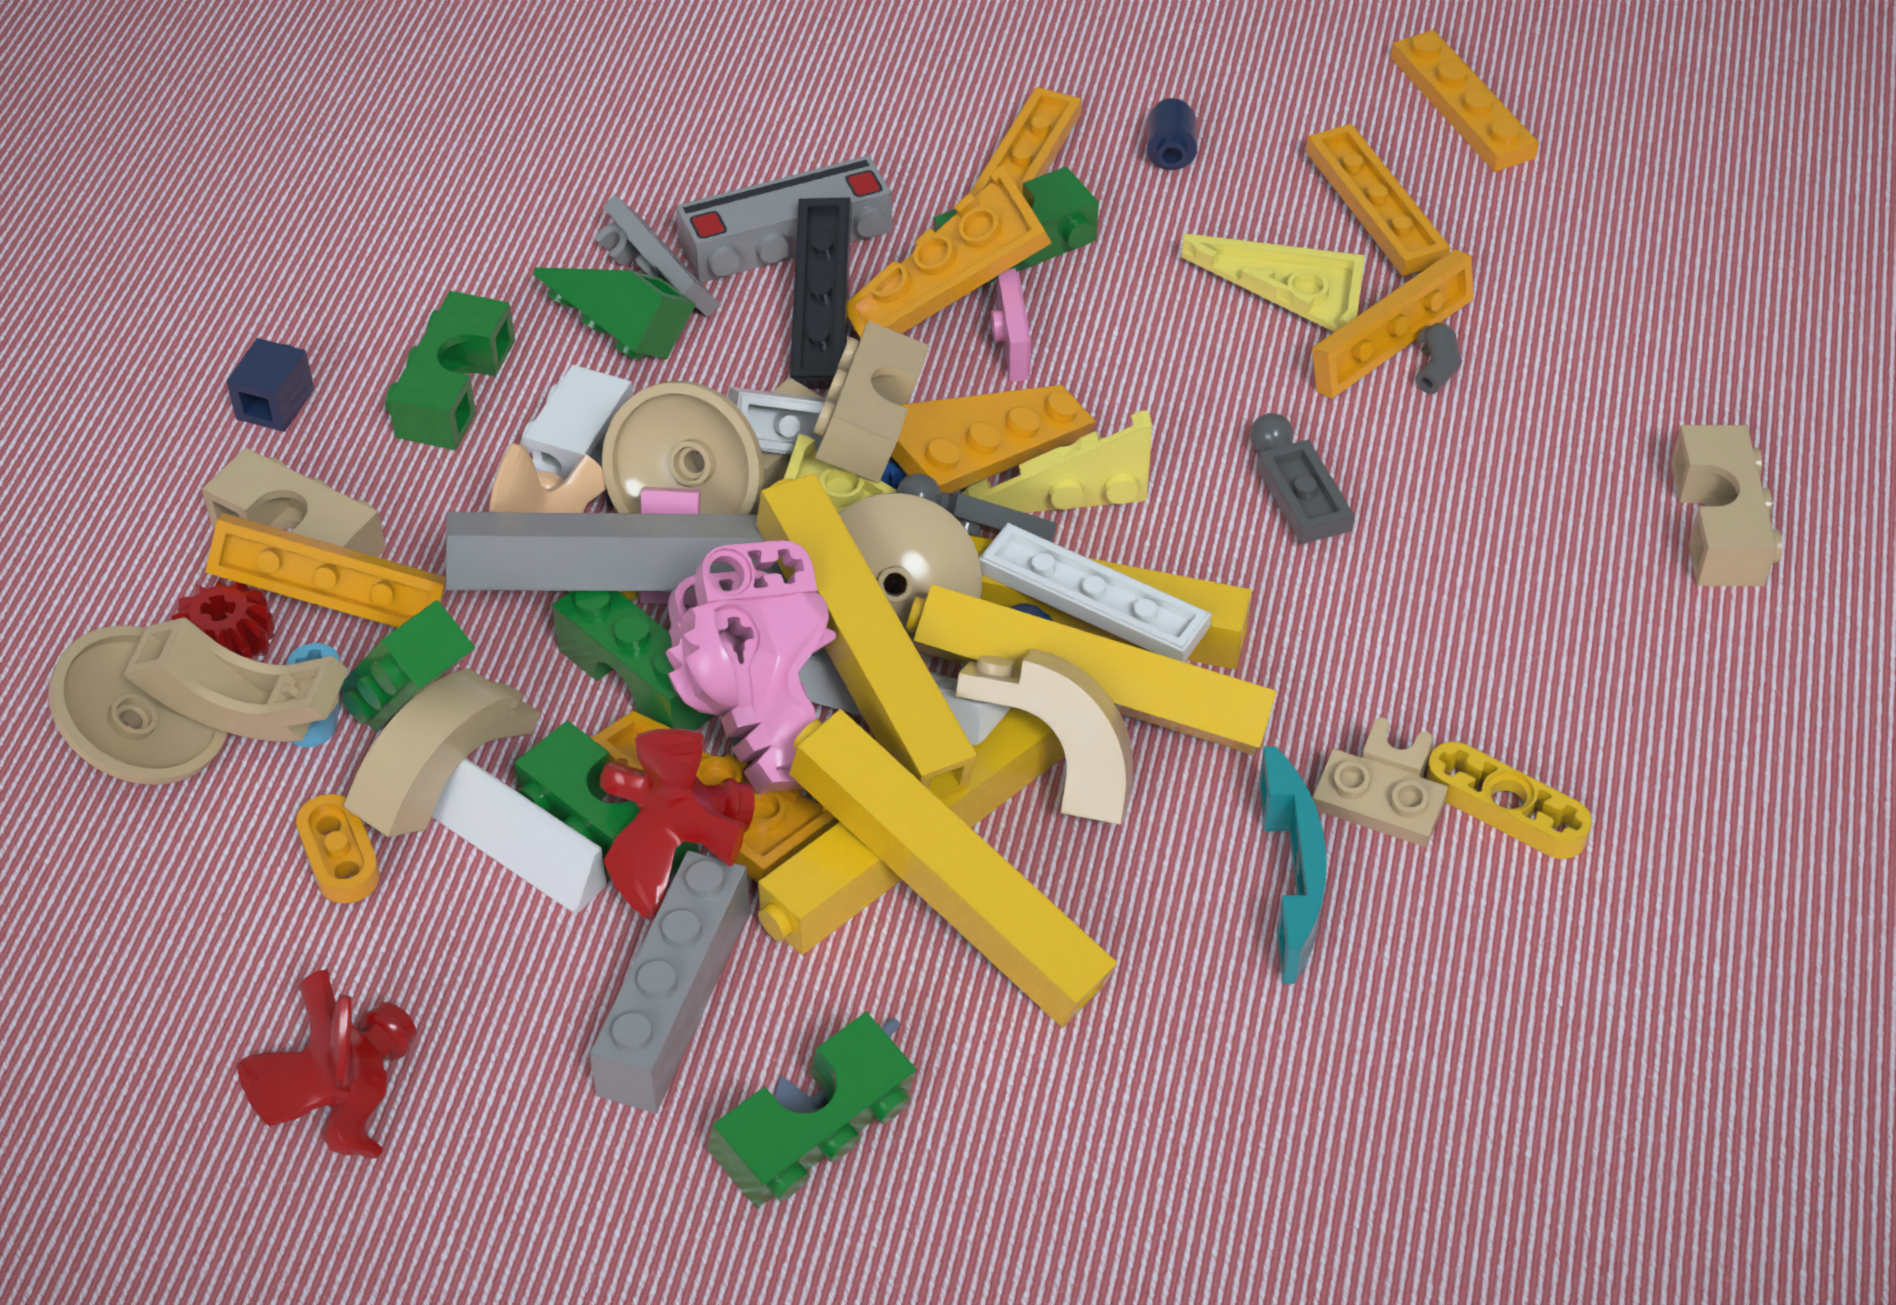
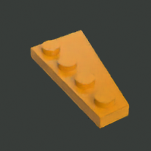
M1003 163L989 175L992 182L977 196L974 197L971 193H968L954 206L956 214L939 230L934 232L929 228L915 241L917 246L911 255L902 263L892 261L849 300L848 317L860 339L868 321L902 334L1052 243Z
M1063 385L901 404L900 406L907 408L908 411L891 456L907 475L914 473L929 475L938 483L941 491L952 493L1018 466L1055 448L1064 447L1076 442L1080 437L1091 433L1096 421Z
M631 711L593 736L592 739L609 751L610 761L625 758L630 767L643 769L637 758L636 735L655 729L672 728L635 711ZM702 751L700 765L696 774L702 784L717 785L730 777L737 782L751 784L744 774L749 763L740 762L738 758L727 754L725 757L712 756ZM753 788L755 797L753 819L749 829L744 832L742 847L734 863L746 866L747 875L758 883V881L840 821L823 805L803 797L802 789L757 794Z

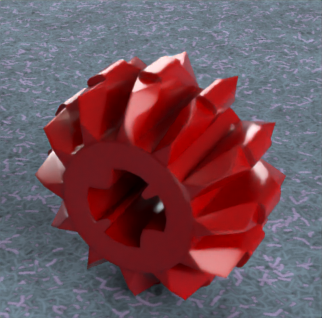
M219 577L215 587L207 589L196 584L195 597L179 598L178 613L172 616V620L188 619L215 642L245 658L253 660L252 656L268 655L269 640L274 637L275 624L272 613L269 611L267 600L262 596L260 590H251L246 584L239 582L227 586Z

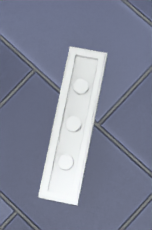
M1010 523L1006 524L979 558L982 575L1151 652L1182 662L1187 660L1210 628L1212 613Z

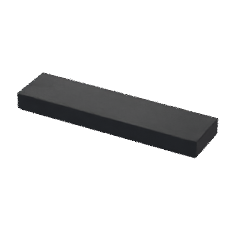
M850 197L798 199L790 378L809 389L830 388L847 344L852 203Z

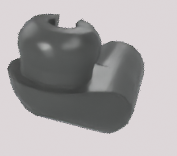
M1443 323L1426 326L1418 335V343H1427L1421 351L1426 355H1431V360L1420 370L1415 378L1418 387L1427 394H1435L1462 364L1456 334L1453 329Z

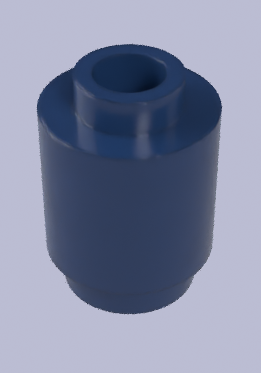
M1168 98L1160 101L1151 110L1147 119L1148 157L1152 163L1162 169H1182L1188 166L1197 154L1196 115L1186 102L1177 98Z

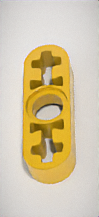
M1446 742L1438 745L1431 752L1425 779L1448 786L1446 803L1553 858H1572L1579 855L1586 847L1592 826V817L1588 809L1579 801L1464 743ZM1455 768L1463 771L1457 772L1454 777L1446 774L1452 772ZM1483 780L1481 792L1474 790V788H1479L1480 781ZM1499 791L1513 792L1523 800L1524 804L1515 809L1504 808L1496 804L1491 795ZM1534 808H1538L1542 811L1537 812L1535 820L1531 819ZM1561 823L1569 825L1570 827L1565 828L1562 833L1553 829L1559 827Z

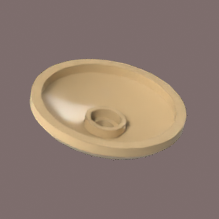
M668 381L639 391L630 397L616 412L604 439L602 451L603 476L609 497L618 513L641 514V490L643 487L701 489V514L753 515L758 505L763 486L764 467L757 436L741 410L723 394L708 386L690 381ZM695 451L699 452L704 458L703 469L698 468L693 461Z
M883 493L858 500L838 513L905 630L916 596L927 599L931 584L980 599L982 571L975 545L963 525L942 506L912 494ZM891 573H899L907 581L906 588L899 594H891L884 588L885 578ZM906 631L913 642L915 633ZM918 651L923 662L929 661L936 657Z
M128 625L110 626L84 634L70 644L62 653L54 667L49 683L48 697L51 714L59 732L68 745L81 758L98 770L132 783L146 785L170 784L188 779L205 769L222 748L228 732L207 726L176 712L151 697L123 676L146 628ZM122 722H125V723L131 725L133 728H130V727L126 726V725H125L124 723H122Z

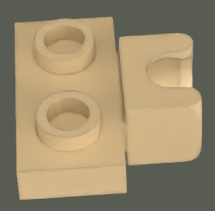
M1383 717L1378 718L1373 724L1363 749L1362 758L1334 748L1332 749L1314 793L1313 801L1319 812L1427 848L1448 792V786L1423 778L1433 749V737L1429 732L1423 731L1418 734L1411 747L1403 750L1396 749L1388 743L1386 738L1390 726L1389 721Z

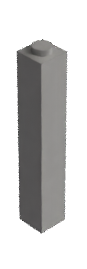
M446 512V590L673 591L685 578L696 575L699 562L714 548L723 545L765 542L756 526L757 515ZM750 557L754 565V558ZM715 562L710 566V573L736 571L732 565L726 562ZM777 562L767 569H759L768 574H781L784 583H787Z

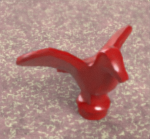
M655 729L637 734L635 738L637 758L643 769L630 767L627 759L618 758L616 761L607 762L600 774V787L606 793L634 801L640 807V811L633 821L616 837L603 862L621 895L634 910L648 921L656 917L662 905L677 847L684 841L703 844L726 865L732 866L742 847L744 832L749 829L753 819L755 797L751 784L740 783L730 777L717 785H705L696 776L701 761L704 739L703 733L699 731Z
M328 969L316 971L299 984L310 1019V1043L302 1052H265L249 1055L241 1059L237 1065L241 1087L251 1107L268 1126L296 1120L316 1108L326 1105L331 1106L332 1113L323 1136L330 1151L344 1156L360 1155L375 1159L383 1152V1147L367 1135L364 1124L387 1094V1074L382 1061L384 1059L388 1061L397 1060L404 1057L409 1050V1045L416 1038V1027L411 1017L403 1009L389 1002H381L371 1011L363 1012L356 1029L352 1025L351 996L340 994L337 1001H335Z

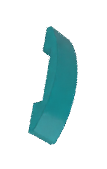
M1264 746L1258 783L1264 832L1289 831L1297 895L1282 896L1276 933L1282 983L1295 984L1306 967L1317 937L1326 885V845L1317 808L1301 776L1276 746Z

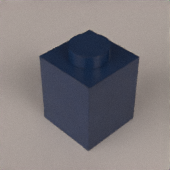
M260 338L254 341L227 380L236 420L282 432L287 430L314 390L306 350Z

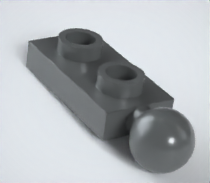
M1267 413L1258 417L1250 429L1251 444L1258 452L1256 468L1300 544L1352 531L1354 514L1310 440L1292 443L1294 437L1292 425L1288 419L1280 414Z
M923 473L908 475L897 487L896 493L920 496L942 506L963 525L971 536L980 537L981 530L998 535L1006 524L1010 523L1053 542L1057 526L1056 522L961 493L943 492L938 483L929 475Z

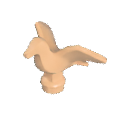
M511 443L500 463L493 484L489 511L583 513L587 503L607 489L603 468L585 453L564 481L553 472H536L533 460L527 449L521 444Z

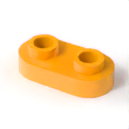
M324 794L312 798L301 807L297 814L296 826L313 875L323 896L336 903H354L369 896L379 883L380 871L376 855L362 820L343 807L347 797L338 794ZM354 875V876L351 877V878L343 879V878H345V877H347V876Z

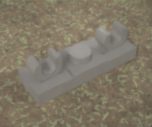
M616 194L603 205V208L617 223L609 224L602 228L597 234L596 240L605 249L611 250L609 255L621 266L627 265L633 260L638 250L641 254L635 261L648 275L659 278L663 276L670 285L696 303L695 307L707 317L721 305L643 218Z

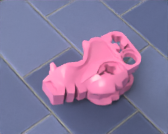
M786 540L716 547L699 562L696 575L685 578L672 591L668 599V611L671 628L668 631L671 636L672 648L666 651V655L674 669L673 672L668 674L677 694L688 706L701 713L723 716L721 721L726 737L741 738L732 750L740 762L753 760L744 771V774L757 794L804 789L789 775L796 752L793 742L809 723L817 719L813 704L807 697L805 687L800 681L798 671L812 654L830 644L836 638V633L826 628L829 620L828 607L824 598L817 593L813 565L808 553L800 545ZM750 557L754 558V565ZM778 557H782L783 564L788 567L794 566L796 573L787 580V583H784L781 574H768L759 569L771 567L778 560ZM715 562H726L732 565L736 571L710 573V566ZM695 589L698 606L687 610L683 602L684 593L686 590Z

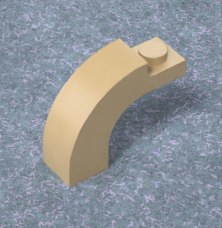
M180 618L146 627L123 676L165 706L207 726L252 739L293 742L304 740L311 722L326 720L328 715L335 709L340 698L339 690L349 669L333 656L288 665H274L254 661L226 649L188 619Z
M1033 648L1023 659L1021 670L1013 669L1014 662L1002 657L979 656L977 662L969 661L959 672L956 697L1023 709L1038 716L1047 723L1059 738L1067 763L1061 813L1121 825L1129 808L1133 782V754L1126 725L1117 707L1104 689L1090 675L1071 662L1051 653Z
M470 668L450 673L436 680L415 695L383 729L365 756L343 807L387 837L426 830L440 794L459 764L475 749L491 740L533 734L541 712L522 701V694L517 689L504 683L490 682Z

